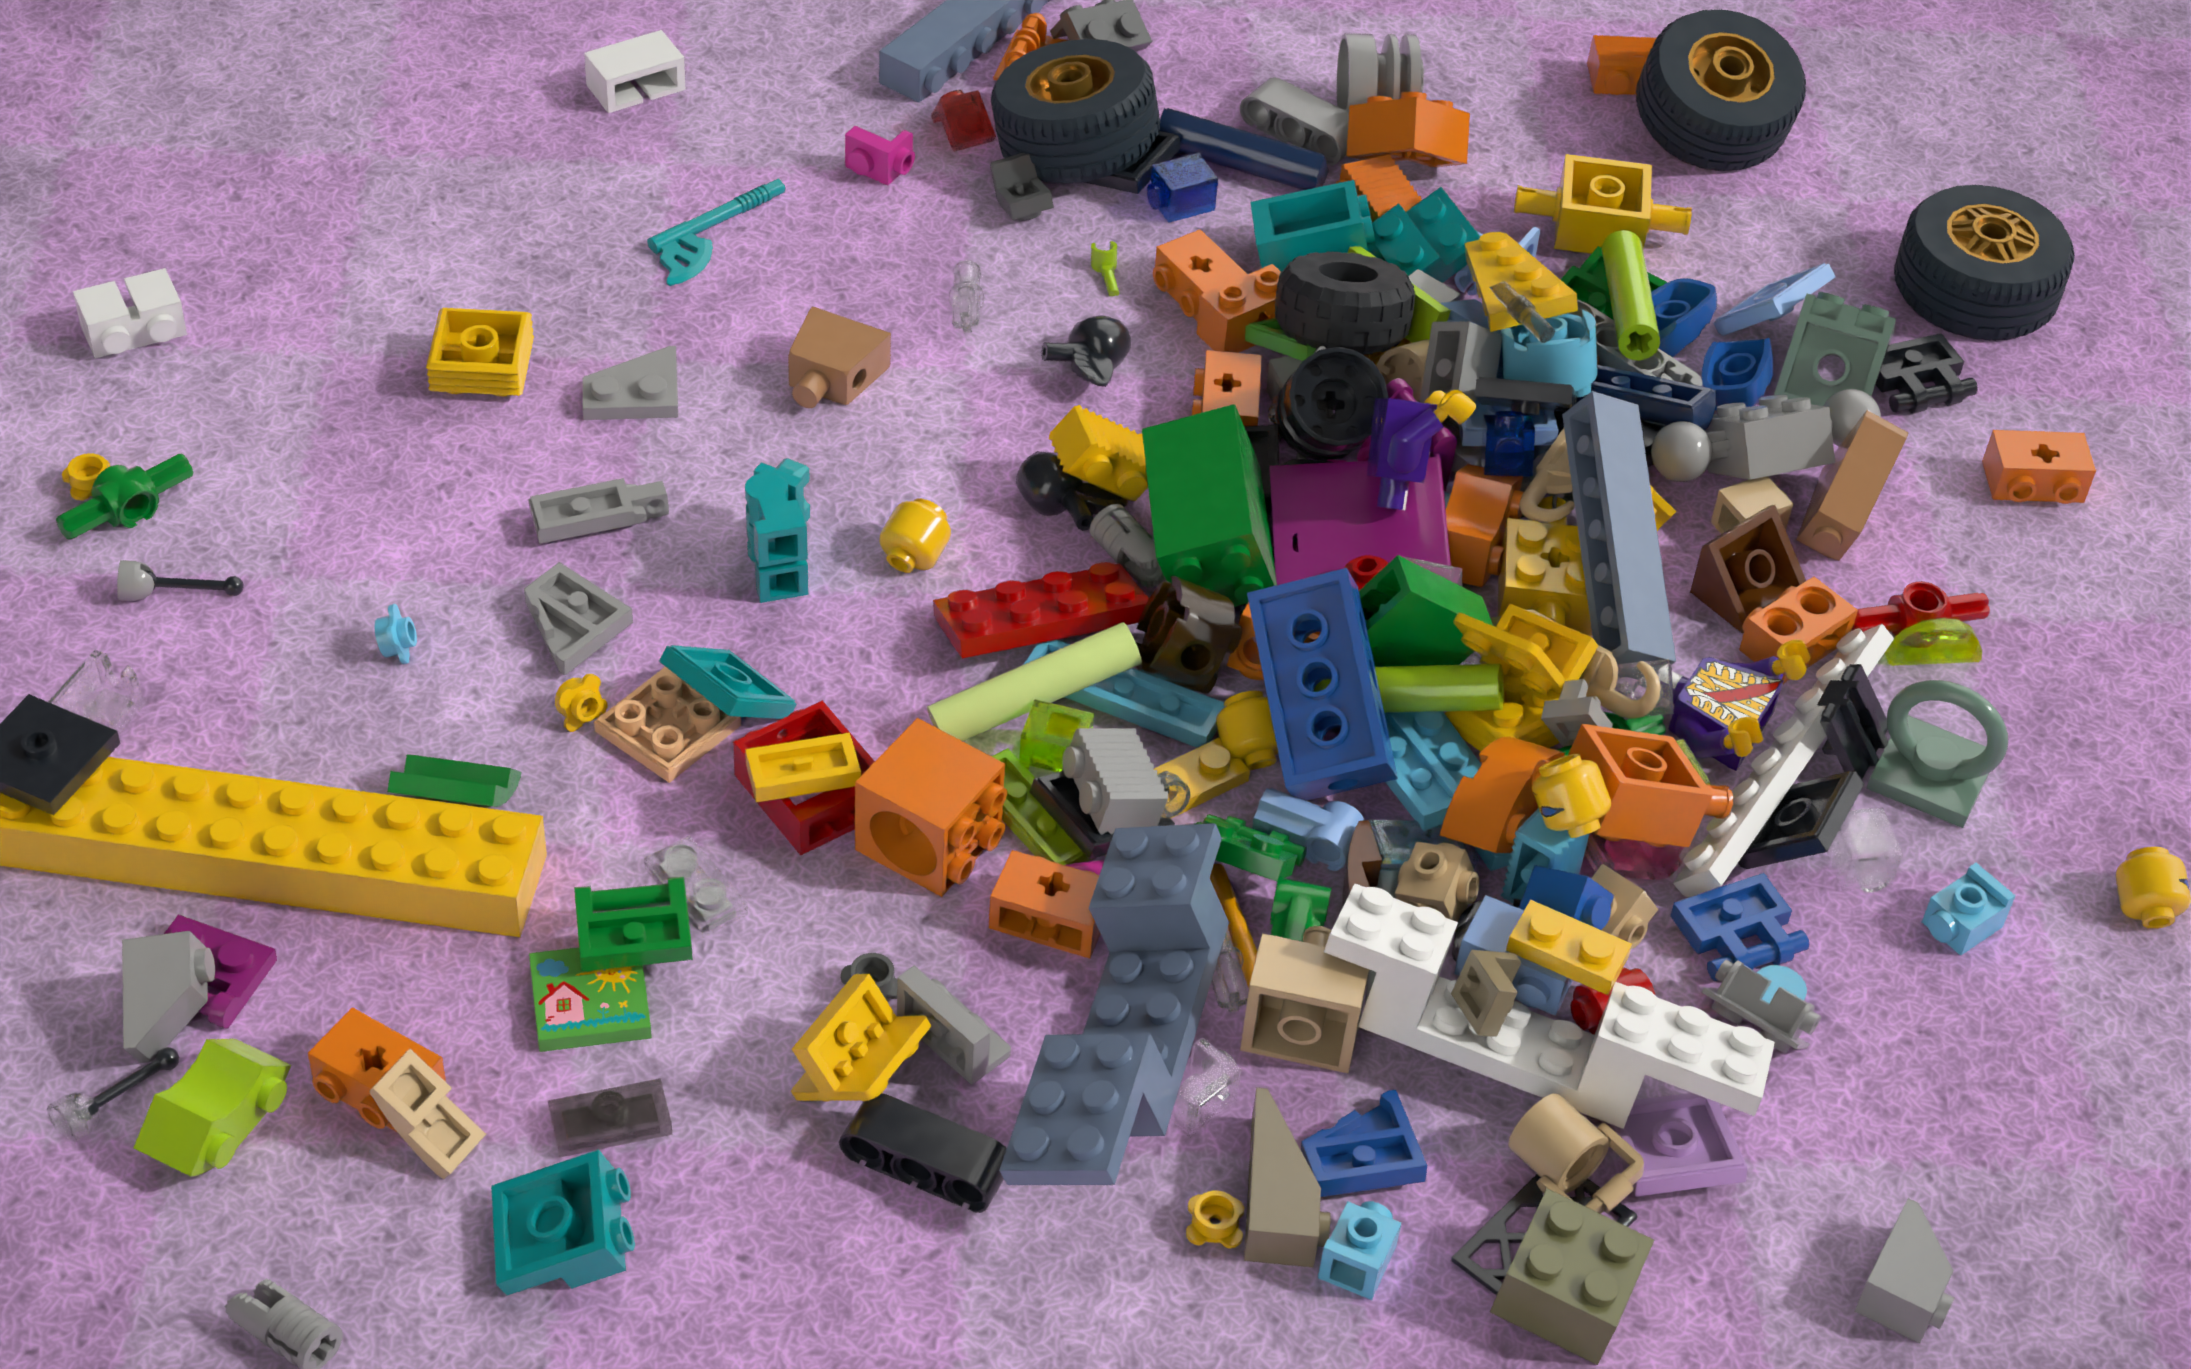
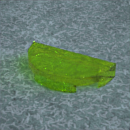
M1937 618L1921 621L1904 629L1894 637V640L1884 654L1888 664H1891V666L1980 662L1983 649L1971 626L1957 619Z

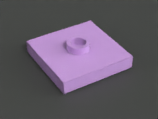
M1694 1093L1635 1100L1624 1129L1606 1122L1611 1129L1643 1157V1175L1632 1185L1635 1197L1746 1182L1748 1167L1718 1102ZM1619 1156L1625 1170L1630 1165Z

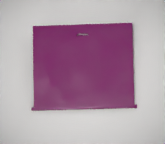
M1436 453L1428 459L1424 483L1409 481L1406 510L1377 507L1381 477L1367 476L1368 461L1270 466L1277 585L1343 569L1349 561L1363 555L1377 556L1383 558L1388 563L1399 555L1452 581L1440 454ZM1297 538V542L1293 544V539Z

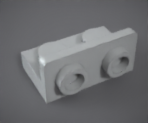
M915 965L898 976L897 1016L925 1015L931 1027L921 1040L971 1085L1010 1057V1045L988 1027L977 1014L971 1012L954 997L940 981L936 979L930 980Z

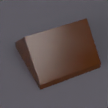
M1775 505L1767 506L1704 544L1701 548L1690 593L1742 634L1744 633L1742 630L1743 623L1754 609L1758 607L1765 608L1776 601L1787 588L1791 586L1798 587L1806 581Z

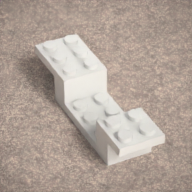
M1354 884L1329 935L1324 952L1377 972L1358 1025L1359 1028L1542 1098L1553 1093L1559 1094L1578 1112L1624 1129L1645 1075L1755 1116L1763 1098L1775 1042L1764 1038L1754 1029L1744 1026L1734 1027L1710 1018L1708 1014L1696 1007H1681L1657 998L1651 991L1643 987H1628L1615 982L1595 1035L1582 1031L1580 1027L1572 1022L1553 1020L1532 1012L1525 1005L1514 1001L1513 1007L1507 1014L1497 1037L1478 1036L1451 995L1457 980L1451 981L1439 976L1458 922L1445 918L1436 909L1424 906L1416 907L1395 899L1383 889Z

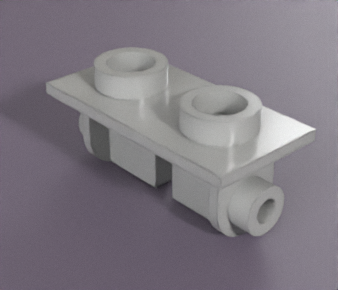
M1725 960L1721 964L1715 975V978L1722 982L1719 989L1703 988L1702 993L1715 1000L1711 1007L1715 1012L1737 1024H1740L1743 1018L1762 1029L1760 1034L1764 1038L1775 1042L1774 1048L1785 1053L1788 1052L1790 1047L1806 1049L1810 1044L1799 1038L1802 1031L1811 1035L1821 1020V1016L1813 1012L1814 1005L1807 1003L1782 987L1777 989L1770 1003L1764 1001L1762 997L1772 981L1745 966L1739 960L1734 964Z

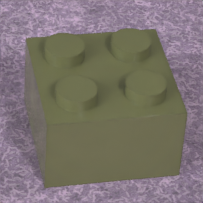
M1547 1188L1504 1278L1490 1313L1598 1365L1618 1326L1654 1243V1239Z

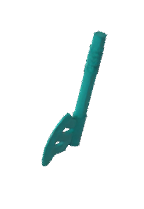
M778 178L767 184L760 185L719 207L648 238L647 245L649 249L656 255L662 253L660 255V263L670 271L666 281L667 285L680 284L695 277L705 269L711 260L713 251L712 241L700 238L696 234L772 200V198L786 191L784 183ZM679 244H681V245L687 247L688 249H690V250H692V251H694V252H697V253H693V252H691V251H688V250H686V249H683V248L680 247ZM675 259H678V260H680V261H682V262H684V263H687V264H689V265H688L687 267H684L683 265H681V264H680L678 261H676Z

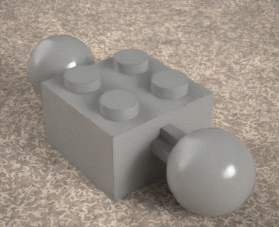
M1845 389L1836 392L1823 406L1811 405L1810 398L1807 397L1788 399L1787 395L1766 396L1759 398L1760 406L1746 407L1745 403L1717 406L1718 414L1713 415L1712 421L1705 431L1698 425L1686 421L1674 422L1665 426L1654 438L1651 456L1658 472L1667 479L1676 482L1694 480L1706 470L1709 473L1751 480L1835 463L1833 444L1838 447L1841 445L1866 410L1881 417V413L1876 401L1869 394L1857 389Z

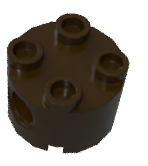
M1173 576L1171 577L1172 583L1164 580L1157 586L1140 616L1136 629L1145 632L1142 644L1136 642L1142 663L1135 667L1138 671L1156 678L1169 681L1192 691L1208 694L1215 686L1218 678V669L1226 652L1231 654L1238 647L1242 637V626L1234 623V604L1228 597Z

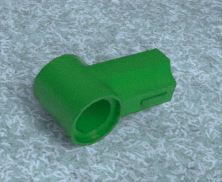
M1289 879L1278 881L1270 918V925H1273L1271 935L1303 942V935L1306 929L1313 926L1324 927L1332 888Z

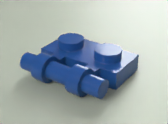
M1765 873L1674 902L1670 917L1697 955L1716 949L1721 957L1707 962V971L1713 981H1719L1715 978V975L1725 960L1733 964L1739 960L1753 970L1770 962L1773 965L1790 962L1793 960L1794 954L1809 948V939L1803 930L1787 934L1782 928L1783 925L1788 924L1792 909ZM1757 935L1762 941L1760 944L1746 948L1741 940Z

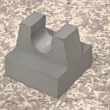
M1584 679L1565 681L1559 700L1544 702L1541 719L1562 746L1573 745L1581 724L1609 728L1613 726L1600 708L1601 701L1598 697H1586L1588 684Z

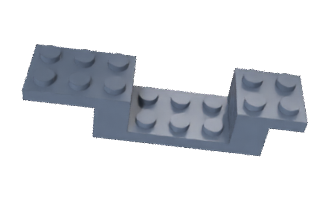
M1215 823L1115 828L1089 905V910L1107 945L1109 955L1083 1034L1045 1035L999 1170L1007 1185H1115L1130 1136H1165L1229 924L1210 881V875L1222 839Z

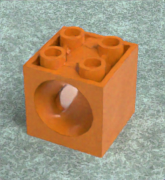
M916 718L855 782V850L943 897L954 883L963 884L972 873L975 860L985 849L987 851L994 850L1003 837L1005 824L1002 822L1003 804L1007 796V789L1004 788L1005 763Z

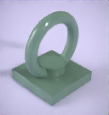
M1926 680L1913 683L1896 694L1889 705L1887 728L1890 739L1870 776L1866 789L1964 828L1989 773L2002 762L2006 755L2009 740L2006 725L1996 708L1987 699L1968 687L1943 680ZM1924 701H1944L1957 705L1971 713L1981 723L1986 732L1987 745H1981L1909 716V711L1912 707Z

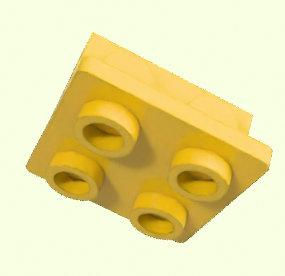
M854 974L792 1047L791 1050L806 1072L791 1089V1093L797 1101H869L876 1098L887 1088L888 1080L902 1062L916 1052L919 1047L918 1042L931 1027L929 1020L925 1015L896 1016L871 975Z

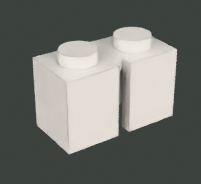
M662 30L584 53L586 85L608 113L643 103V97L630 82L633 79L651 100L686 90L684 56Z
M166 268L124 278L125 286L134 304L131 307H126L115 281L73 291L79 322L95 359L187 335L181 301Z

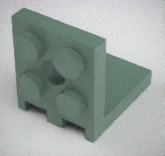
M1818 292L1817 298L1815 295L1806 293L1774 395H1787L1788 399L1807 397L1810 398L1811 405L1823 406L1836 392L1845 389L1861 390L1872 396L1887 346L1891 343L1895 331L1896 318L1889 317V311L1879 307L1863 304L1860 310V308L1844 304V298L1830 293ZM1837 356L1844 362L1845 372L1842 377L1835 381H1827L1819 375L1817 370L1818 364L1824 357Z

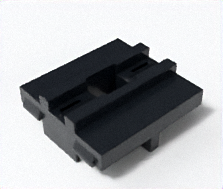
M1850 664L1846 667L1840 678L1841 680L1829 681L1817 705L1826 706L1820 720L1827 736V740L1822 748L1824 754L1836 755L1844 772L1856 771L1862 780L1869 766L1877 765L1879 761L1876 754L1878 748H1886L1888 744L1885 736L1888 730L1887 718L1862 665Z

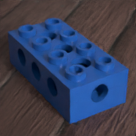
M1344 568L1247 593L1285 788L1293 797L1308 801L1398 779L1358 586L1348 569ZM1321 632L1315 641L1304 643L1310 634ZM1331 679L1327 688L1319 692H1313L1319 682ZM1337 727L1341 728L1337 737L1329 741H1323L1325 734L1329 730Z

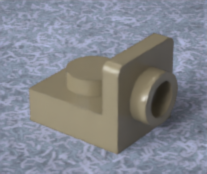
M1471 950L1455 983L1451 995L1478 1036L1497 1037L1507 1014L1513 1007L1514 999L1518 992L1512 982L1521 965V961L1515 953Z

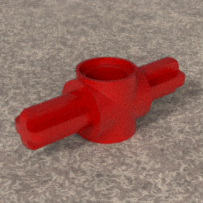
M1916 581L1908 584L1902 594L1891 596L1888 605L1858 609L1851 631L1859 628L1864 632L1883 624L1898 639L1911 644H1926L1931 642L1936 634L1947 632L1950 629L1951 623L1987 618L1990 613L1989 599L1984 593L1947 596L1941 588L1932 583Z

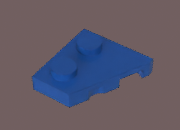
M1389 1090L1381 1094L1379 1106L1364 1115H1360L1354 1110L1340 1118L1334 1127L1322 1129L1301 1142V1152L1321 1187V1197L1426 1182L1428 1165L1396 1090Z

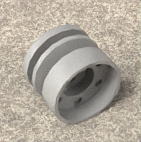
M1344 33L1342 35L1336 75V95L1339 108L1349 112V105L1367 103V98L1371 96H1385L1395 100L1400 99L1403 92L1423 93L1424 67L1421 59L1419 39L1416 34H1405L1401 39L1400 46L1396 35L1388 34L1385 37L1381 53H1377L1375 39L1372 34Z

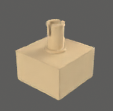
M1323 926L1309 927L1304 932L1303 942L1262 933L1249 985L1240 1050L1349 1074L1369 969L1324 952L1332 931L1329 928Z

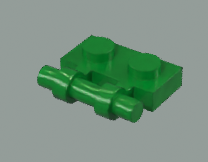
M1208 814L1204 818L1203 823H1195L1216 824L1222 838L1216 861L1277 882L1291 876L1294 865L1300 867L1307 853V847L1290 842L1288 835L1274 830L1270 835L1246 827V821L1233 816H1228L1225 820Z

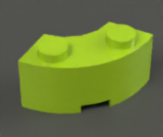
M206 1039L197 1059L185 1075L168 1090L154 1095L133 1149L190 1177L200 1175L213 1168L222 1169L230 1162L238 1146L267 1112H274L281 1105L287 1092L285 1080L292 1065L238 1039Z

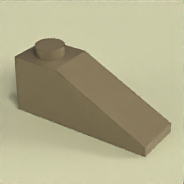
M1256 1087L1251 1119L1244 1261L1313 1268L1317 1247H1324L1327 1239H1329L1330 1212L1320 1211L1321 1187L1268 1088Z

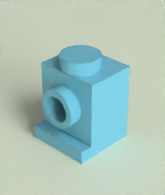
M1974 863L1968 868L1964 876L1930 898L1922 923L1928 927L1936 940L1947 943L1959 955H1963L2004 926L2016 895L1978 863Z
M1347 1201L1330 1239H1327L1323 1247L1318 1279L1372 1300L1397 1247L1402 1223L1394 1220L1390 1210L1380 1203L1366 1201L1359 1206Z

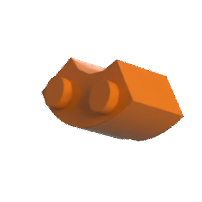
M1467 464L1456 472L1451 495L1445 509L1452 580L1483 587L1491 574L1500 575L1504 547L1501 546L1507 518L1520 519L1522 516L1519 503L1524 493L1520 491L1523 476Z
M1510 736L1493 741L1479 753L1482 764L1473 779L1466 776L1462 777L1447 809L1440 836L1494 853H1511L1513 851L1512 846L1515 844L1513 841L1516 837L1515 832L1539 808L1532 790L1534 767L1540 760L1551 762L1564 757L1565 753Z

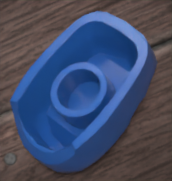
M1680 278L1667 282L1651 292L1660 336V346L1658 349L1674 357L1684 347L1699 337L1705 326L1710 324L1712 316L1717 309L1715 286L1699 280Z
M1770 338L1712 342L1703 362L1702 385L1703 387L1716 390V411L1717 406L1731 403H1745L1746 407L1755 406L1759 398L1764 396L1766 387L1770 385L1773 376V355Z

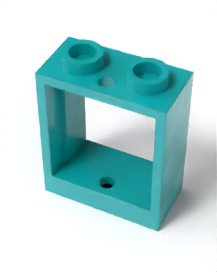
M1354 180L1250 202L1261 268L1273 264L1280 271H1283L1298 256H1305L1315 252L1348 253L1349 247L1361 246L1368 251L1367 244L1376 242L1366 194L1357 196Z

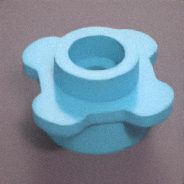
M392 604L388 606L389 616L380 617L375 620L374 629L377 645L384 657L388 658L398 655L402 664H408L410 657L409 647H414L417 644L416 629L410 617L402 618L398 606Z

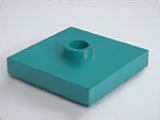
M671 645L666 646L659 660L660 663L728 716L783 719L790 715L797 705L793 698L730 650Z

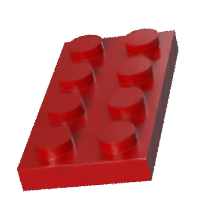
M1101 562L1092 565L1088 570L1072 573L1055 571L1045 574L1042 579L1027 582L1004 581L997 584L995 588L976 592L957 590L950 593L948 597L933 600V611L937 623L963 659L1102 631L1122 622L1126 625L1137 624L1149 598L1120 563Z

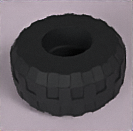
M1309 253L1305 256L1294 258L1281 271L1276 290L1275 319H1277L1286 336L1290 339H1295L1297 343L1305 346L1308 344L1316 349L1320 346H1324L1326 349L1341 347L1358 351L1362 355L1385 352L1393 346L1396 347L1409 334L1414 311V285L1405 271L1400 270L1399 266L1393 263L1383 261V259L1356 253Z

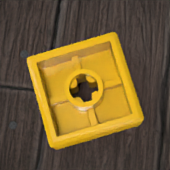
M441 308L438 312L426 369H428L427 376H429L428 389L430 391L447 392L450 394L521 395L524 389L534 339L532 314L517 311Z
M1508 672L1506 677H1503L1504 703L1502 710L1445 712V715L1460 736L1480 752L1493 741L1509 736L1547 748L1560 743L1541 717L1544 702L1559 700L1561 694L1549 690L1547 695L1540 694L1523 684L1520 680L1521 677Z

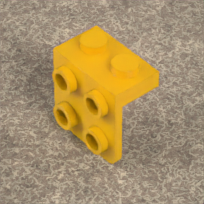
M1510 603L1496 627L1461 612H1458L1453 620V623L1463 634L1461 641L1467 647L1480 654V664H1501L1503 677H1506L1508 672L1521 677L1520 680L1523 684L1543 695H1547L1549 690L1561 694L1565 681L1579 680L1598 648V644L1591 636Z

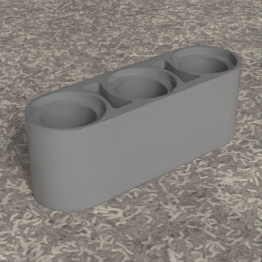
M1276 77L1269 78L1241 101L1240 114L1246 124L1250 126L1255 124L1257 125L1256 129L1284 143L1291 142V145L1324 154L1329 165H1335L1346 156L1349 112Z

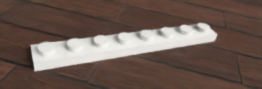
M1883 624L1864 632L1859 628L1846 634L1837 643L1836 647L1839 651L1832 660L1825 663L1817 671L1815 676L1818 680L1814 686L1797 699L1794 704L1797 710L1790 719L1783 722L1774 731V742L1769 749L1754 759L1751 764L1754 770L1747 780L1732 790L1733 806L1728 817L1725 819L1714 817L1706 827L1709 833L1705 839L1684 857L1683 863L1685 867L1673 882L1682 895L1689 898L1723 885L1825 739L1826 734L1820 720L1826 706H1818L1817 703L1829 681L1841 680L1840 678L1846 667L1850 664H1861L1868 677L1894 640Z

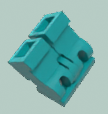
M784 458L776 468L761 462L753 470L754 476L750 477L745 483L747 554L751 561L755 563L756 591L759 601L764 603L809 595L808 563L806 561L808 559L806 522L810 518V504L804 498V487L810 481L809 468L789 458Z

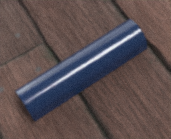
M1164 108L1161 114L1159 131L1179 135L1181 149L1178 153L1301 190L1322 187L1326 181L1329 169L1324 154L1170 108Z
M1597 365V377L1591 383V392L1594 391L1637 404L1640 420L1644 422L1667 426L1674 422L1686 421L1698 425L1705 431L1709 427L1715 411L1716 390L1602 365ZM1585 396L1577 397L1576 403L1582 400Z

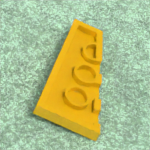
M1489 232L1481 235L1480 240L1465 243L1466 261L1473 282H1476L1478 296L1482 299L1484 314L1488 316V326L1491 332L1578 311L1577 293L1507 233Z

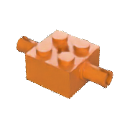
M1581 724L1568 755L1580 754L1581 760H1590L1598 765L1611 799L1610 810L1598 819L1601 827L1594 831L1596 835L1610 841H1618L1620 839L1644 841L1656 847H1665L1666 845L1689 847L1704 815L1725 819L1730 814L1733 806L1732 791L1728 790L1729 787L1726 785L1705 784L1673 737ZM1540 760L1537 762L1532 775V786L1534 781L1541 775L1539 768L1550 761Z

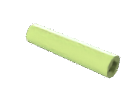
M1122 622L927 706V711L934 727L964 741L1138 666L1142 663L1141 656L1129 628Z

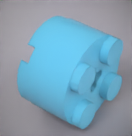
M1582 309V317L1567 313L1501 329L1504 379L1572 385L1577 397L1586 396L1591 392V383L1597 377L1596 321L1591 313Z

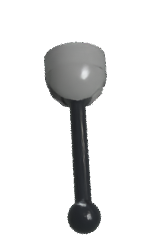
M120 560L117 595L118 600H144L153 592L155 587L224 590L230 596H237L243 591L244 584L237 576H230L225 581L156 577L153 570L145 563Z

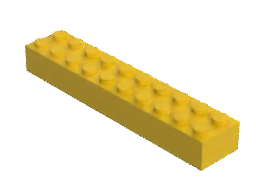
M108 757L55 815L0 793V866L513 937H521L547 857L542 815Z

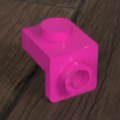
M854 126L845 134V167L852 169L859 175H865L885 185H889L900 174L906 175L913 166L915 160L913 133L903 130L892 141L858 126Z

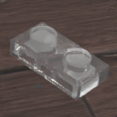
M690 835L644 858L645 871L656 884H667V878L684 876L689 923L701 938L748 915V903Z

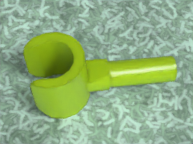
M1110 241L1109 250H1099L1096 248V244L1092 243V269L1101 273L1104 277L1108 295L1119 296L1114 270L1117 267V244L1114 241Z

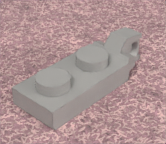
M624 478L530 496L528 499L539 544L636 525L647 519L669 514L668 496L663 481L637 486L636 484H626Z

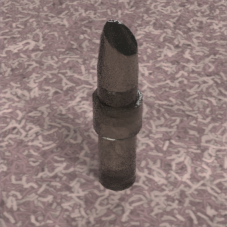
M1504 280L1490 287L1497 299L1507 308V312L1519 324H1523L1541 343L1548 342L1554 336L1555 329L1536 311L1535 306L1524 295H1519Z

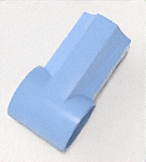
M1267 788L1259 801L1253 818L1252 829L1269 835L1273 830L1288 835L1290 842L1307 847L1305 857L1311 863L1317 864L1320 861L1329 865L1327 869L1338 871L1344 867L1348 859L1351 839L1358 821H1362L1364 818L1355 807L1345 802L1331 801L1325 804L1324 807L1276 789Z

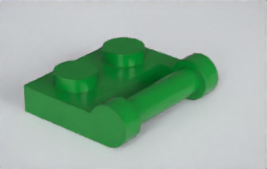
M684 876L667 878V884L591 891V886L574 887L581 972L693 960Z

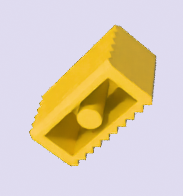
M1081 405L1074 406L1050 432L1048 439L1052 441L1051 446L1055 447L1054 452L1058 453L1057 459L1061 460L1060 465L1064 466L1063 472L1130 501H1136L1147 490L1148 481L1142 433L1137 434L1135 430L1130 431L1128 427L1123 428L1122 424L1116 425L1115 421L1110 422L1108 417L1103 419L1101 414L1096 415L1094 411L1089 412L1088 408L1082 409Z

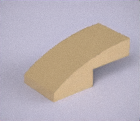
M409 1049L369 1092L385 1117L410 1148L437 1176L445 1179L484 1138L486 1133L446 1096L452 1087L415 1052Z

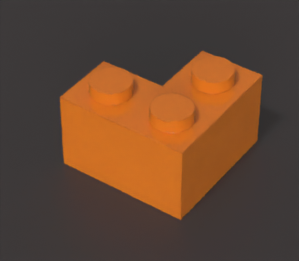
M1422 92L1401 93V98L1395 100L1385 96L1368 97L1367 103L1349 105L1346 156L1357 160H1365L1391 154V158L1395 162L1408 160L1429 167L1467 164L1470 113L1453 108V102L1426 100L1427 94Z

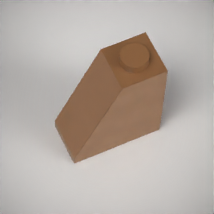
M1866 410L1835 451V463L1827 464L1823 467L1796 540L1828 558L1840 561L1861 534L1909 432Z

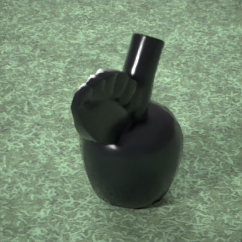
M1104 315L1093 316L1074 325L1069 334L1068 343H1043L1041 356L1044 361H1071L1072 371L1076 373V376L1082 377L1084 381H1089L1091 384L1106 387L1111 382L1113 369L1120 365L1129 353L1131 337L1127 327L1120 320Z
M1037 451L1024 460L1017 472V487L1025 501L1036 512L1044 516H1053L1067 510L1071 514L1077 528L1082 531L1090 529L1094 519L1093 514L1097 515L1101 510L1113 504H1120L1125 507L1128 503L1125 498L1063 472L1064 466L1060 465L1061 460L1057 459V453Z

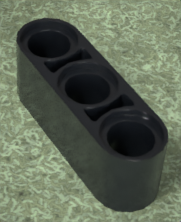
M883 1093L872 1100L862 1102L839 1140L840 1149L851 1161L859 1164L861 1160L867 1162L865 1167L908 1185H911L912 1181L918 1183L916 1188L961 1207L964 1203L969 1204L968 1210L975 1213L987 1210L1004 1181L999 1170L1007 1148L1001 1142Z

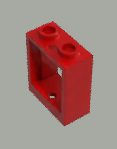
M822 700L805 709L796 710L777 722L759 730L751 731L744 737L733 741L734 775L755 800L746 766L745 749L850 732ZM850 733L862 776L875 761ZM855 786L824 791L797 805L789 797L757 802L800 856L855 830Z

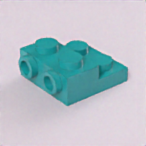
M1439 187L1407 212L1398 203L1372 222L1376 242L1367 244L1368 252L1373 256L1399 266L1400 270L1405 271L1408 276L1419 269L1443 283L1468 265L1465 243L1480 240V235L1444 189Z
M599 1149L491 1185L496 1285L506 1296L562 1278L573 1289L626 1271L625 1253L635 1249V1239L628 1220L621 1214V1204L631 1199L630 1185L624 1171L619 1167L614 1168Z

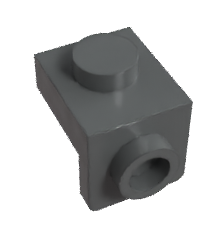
M1019 153L991 162L990 169L997 201L1012 220L1034 219L1041 214V211L1054 208L1051 191L1037 177L1035 164L1032 163L1029 154Z

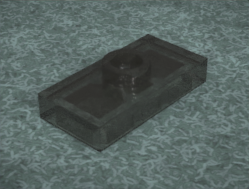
M661 1078L548 1100L549 1115L559 1158L673 1135L672 1122Z

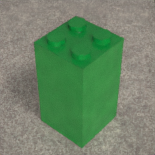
M1232 404L1143 428L1142 436L1155 553L1166 581L1172 583L1171 577L1177 576L1228 597L1233 602L1234 607L1249 602L1247 593L1276 586L1277 582L1261 469L1236 405Z

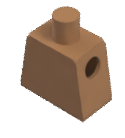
M812 306L788 355L789 385L794 387L792 390L794 400L800 406L809 409L814 408L822 397L843 405L851 403L890 367L891 333Z

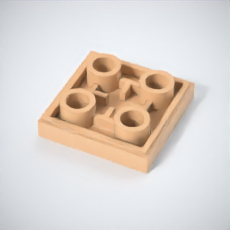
M667 667L661 669L594 721L596 733L668 783L673 781L741 726V717L725 714Z

